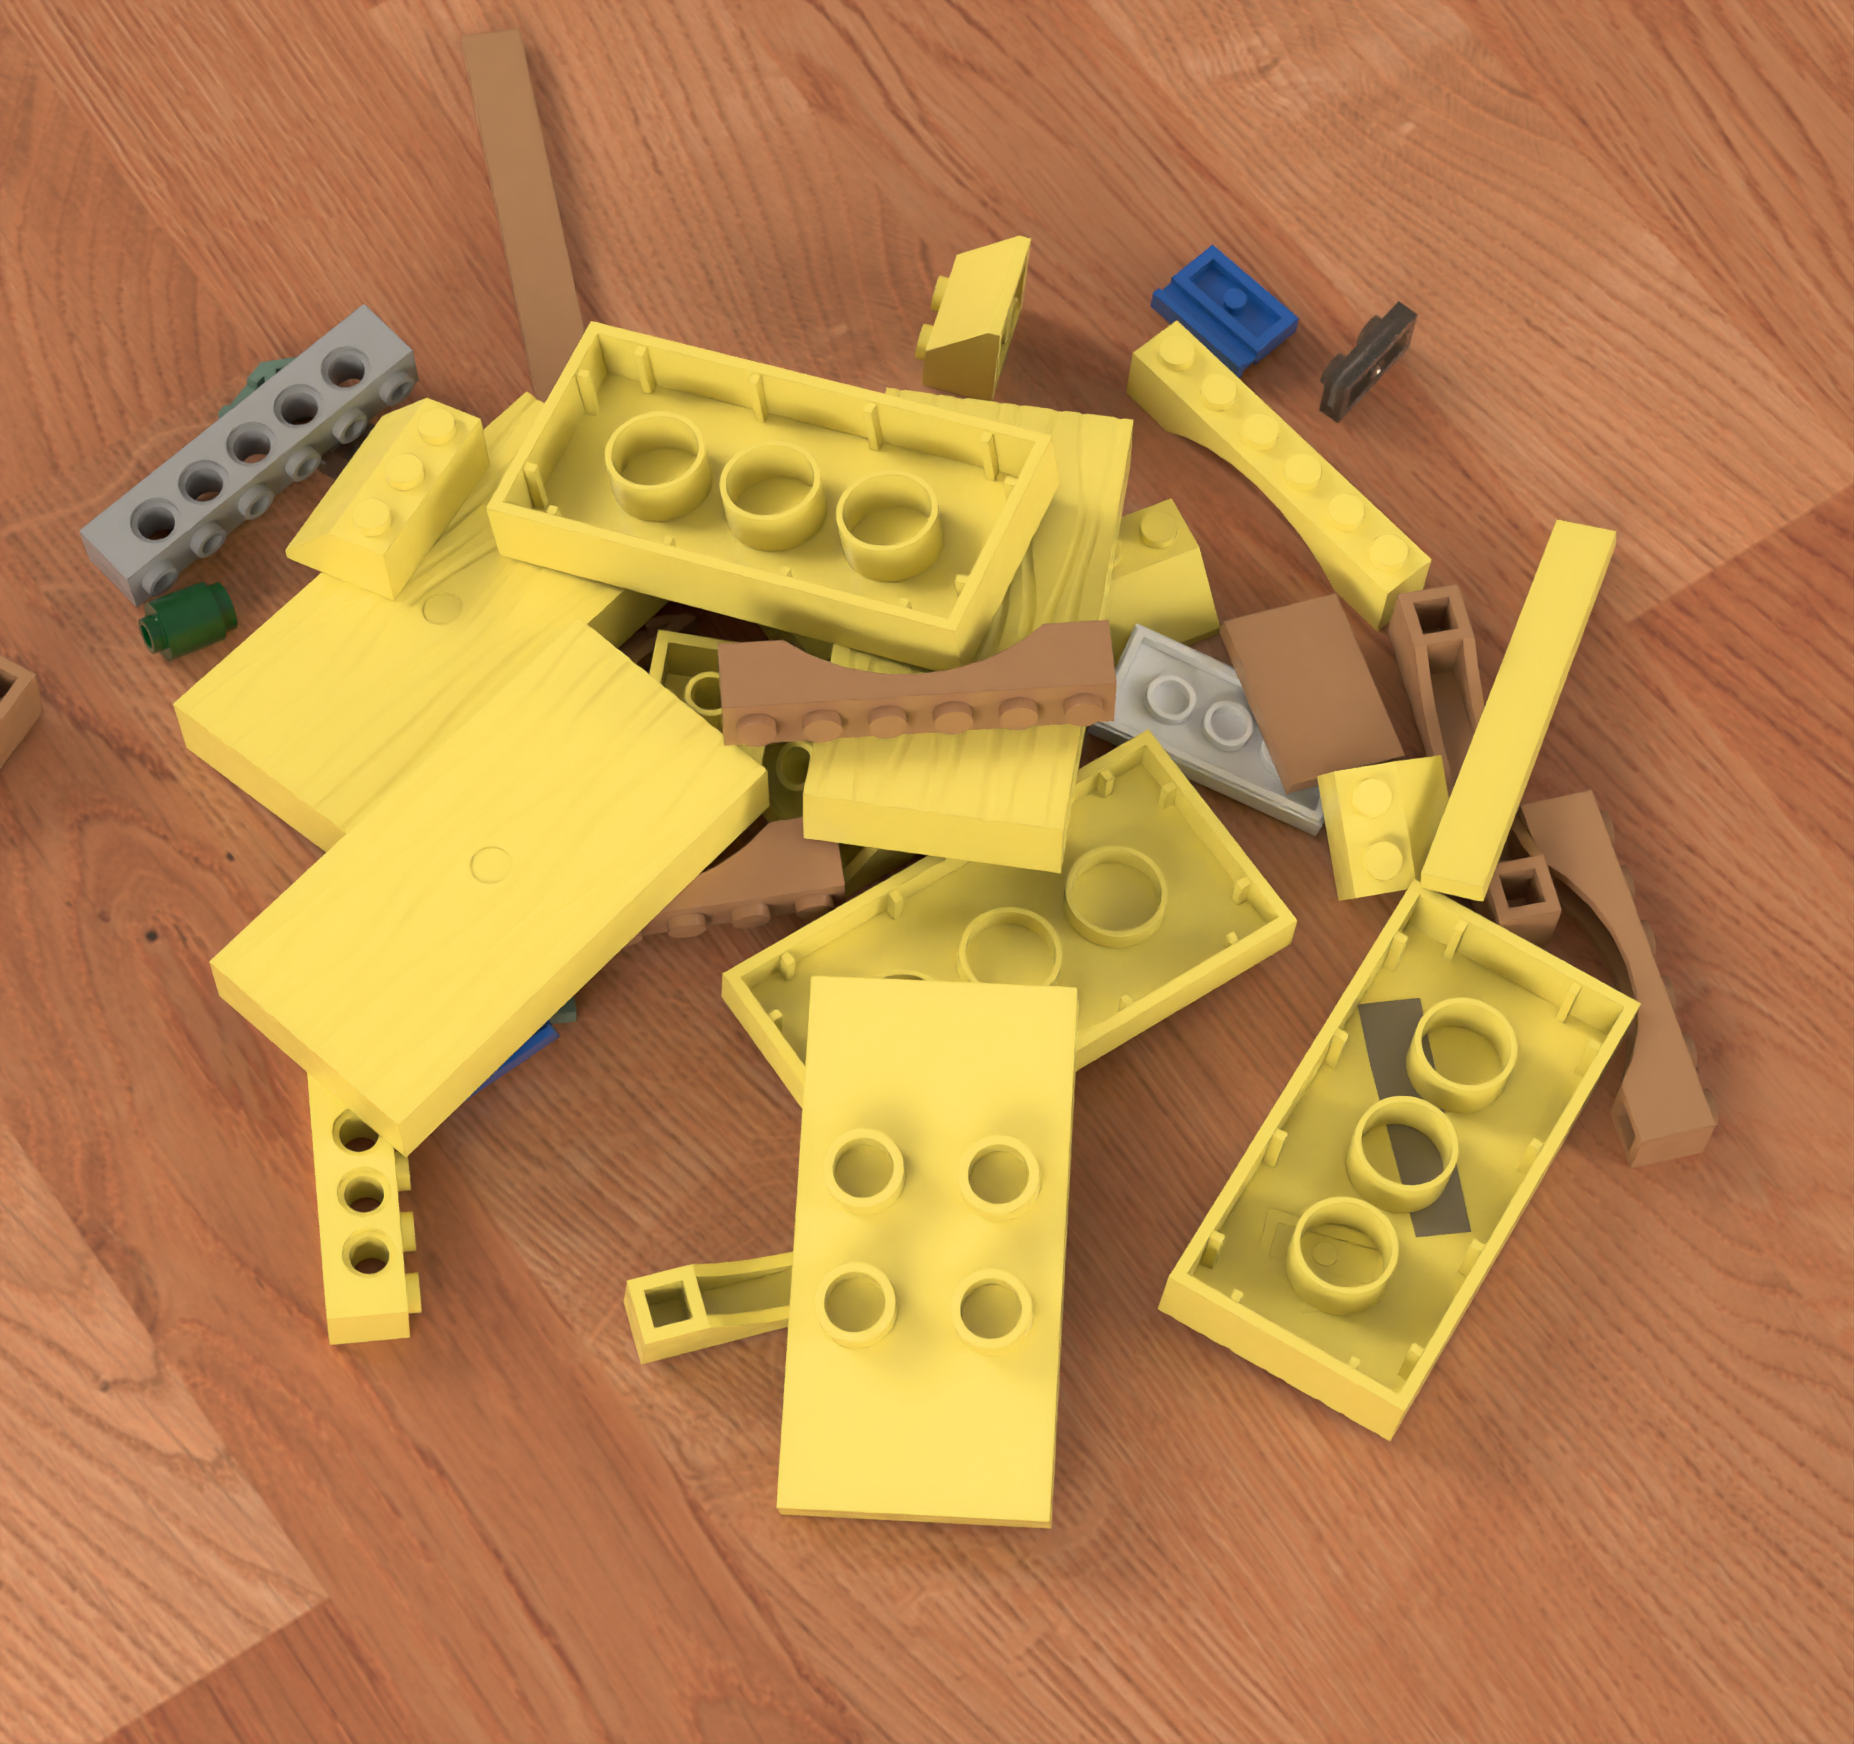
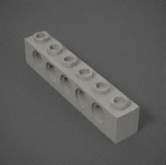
M363 304L79 530L89 560L136 607L140 606L151 596L156 597L165 593L175 583L179 573L198 558H206L215 553L224 543L226 536L246 519L252 520L262 515L269 508L277 494L292 482H299L308 478L317 469L323 457L341 443L347 444L355 440L364 431L368 421L384 408L401 403L411 393L414 384L419 381L413 350L375 313ZM349 379L360 380L358 384L352 387L338 386L343 381ZM308 416L314 418L304 425L291 424L300 417ZM255 454L267 455L263 460L256 463L244 462L245 459ZM207 492L220 493L210 501L202 502L196 500ZM157 531H172L167 537L163 539H148L153 533Z

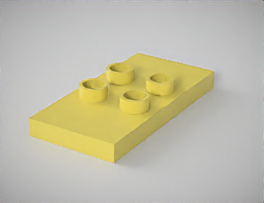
M1148 729L1078 769L1061 873L928 855L722 974L721 997L803 1109L811 975L1078 987L1079 1012L1076 1072L1290 945L1297 919Z
M811 975L776 1506L781 1515L1051 1529L1079 1012L1078 987Z

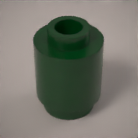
M198 582L149 601L144 606L145 617L138 620L139 630L148 650L152 654L160 652L167 661L175 660L223 641L226 638V632L234 630L238 626L233 603L220 582L208 586L204 582Z

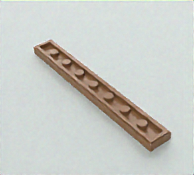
M520 28L461 36L462 52L535 398L545 404L585 330Z

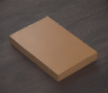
M1337 593L1223 622L1219 633L1286 794L1319 786L1317 779L1319 775L1403 760L1405 757L1404 751Z

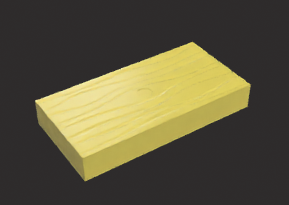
M591 321L488 503L486 511L501 556L930 670L943 671L956 669L972 663L991 624V620L997 612L1008 586L1060 483L1052 435Z
M886 388L885 394L1053 436L1060 484L1054 492L1053 498L1039 523L1035 535L1029 543V547L1008 586L1007 592L991 620V624L972 663L990 658L1021 642L1043 624L1104 620L1130 470L1133 419H1118L1116 417L1081 414L1071 411L1060 412L1041 407L1018 406L1016 404L972 398L960 399L949 395H935L933 393ZM837 644L833 645L830 662L843 667L881 674L936 672ZM1071 724L1032 726L1024 730H1009L1006 728L967 730L953 735L930 732L902 734L889 739L867 736L838 738L825 743L814 742L803 791V837L1061 873L1086 726H1074Z
M525 392L483 429L490 461L489 468L395 601L322 572L173 703L187 749L325 852L329 851L576 619L581 618L589 627L597 631L618 649L670 601L499 554L486 507L544 406L542 401L537 400L528 392Z
M578 618L209 961L219 996L404 1157H407L770 806L767 769L757 763L739 746H724L723 734L718 729L711 726L702 716L666 689L644 669L632 662L628 656L618 650L593 628L589 627L581 618Z
M1414 879L1168 1277L1158 1310L1172 1316L1193 1330L1204 1334L1214 1342L1226 1346L1237 1355L1267 1370L1272 1375L1283 1379L1307 1395L1322 1401L1328 1407L1344 1414L1349 1419L1379 1434L1386 1440L1391 1441L1624 1040L1641 1003L1437 891L1421 888V882ZM1420 998L1423 1016L1418 1023L1407 1051L1406 1069L1411 1084L1423 1099L1412 1096H1394L1380 1100L1368 1057L1358 1005ZM1427 1033L1435 1070L1427 1061L1422 1048V1038ZM1387 1125H1406L1424 1133L1435 1144L1441 1155L1443 1163L1442 1174L1424 1184L1403 1185ZM1457 1165L1471 1232L1416 1237L1410 1212L1419 1211L1435 1202L1443 1193L1453 1169ZM1268 1207L1301 1216L1296 1228L1278 1223L1270 1258L1285 1261L1286 1274L1270 1270L1260 1241ZM1332 1224L1365 1233L1379 1250L1313 1233L1310 1230L1320 1225ZM1329 1242L1336 1247L1338 1258L1333 1265L1321 1266L1314 1261L1312 1249L1317 1243ZM1380 1253L1383 1260V1274L1373 1282ZM1311 1269L1363 1282L1368 1285L1356 1288L1335 1286L1319 1278ZM1383 1294L1382 1301L1376 1302ZM1306 1302L1320 1311L1301 1314L1298 1303Z

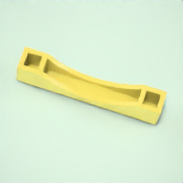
M1177 320L1133 352L1126 393L1167 432L1184 436L1209 448L1251 480L1279 508L1303 538L1321 565L1334 591L1376 631H1379L1391 621L1398 594L1423 590L1432 559Z
M793 1251L749 1260L690 1264L628 1280L624 1305L641 1365L788 1327Z

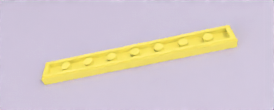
M1556 520L1421 871V888L1484 901L1616 547V531Z

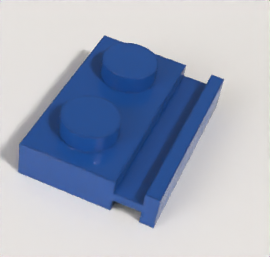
M1211 245L1171 278V283L1164 289L1158 288L1154 291L1150 305L1170 324L1177 320L1238 378L1243 376V371L1252 363L1256 365L1295 333L1299 320L1294 313L1214 245Z

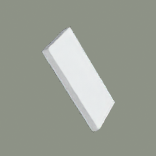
M1136 623L1115 668L1117 687L1114 721L1092 724L1089 726L1087 733L1120 746L1149 729L1186 778L1316 836L1324 822L1319 786L1286 794L1234 667Z

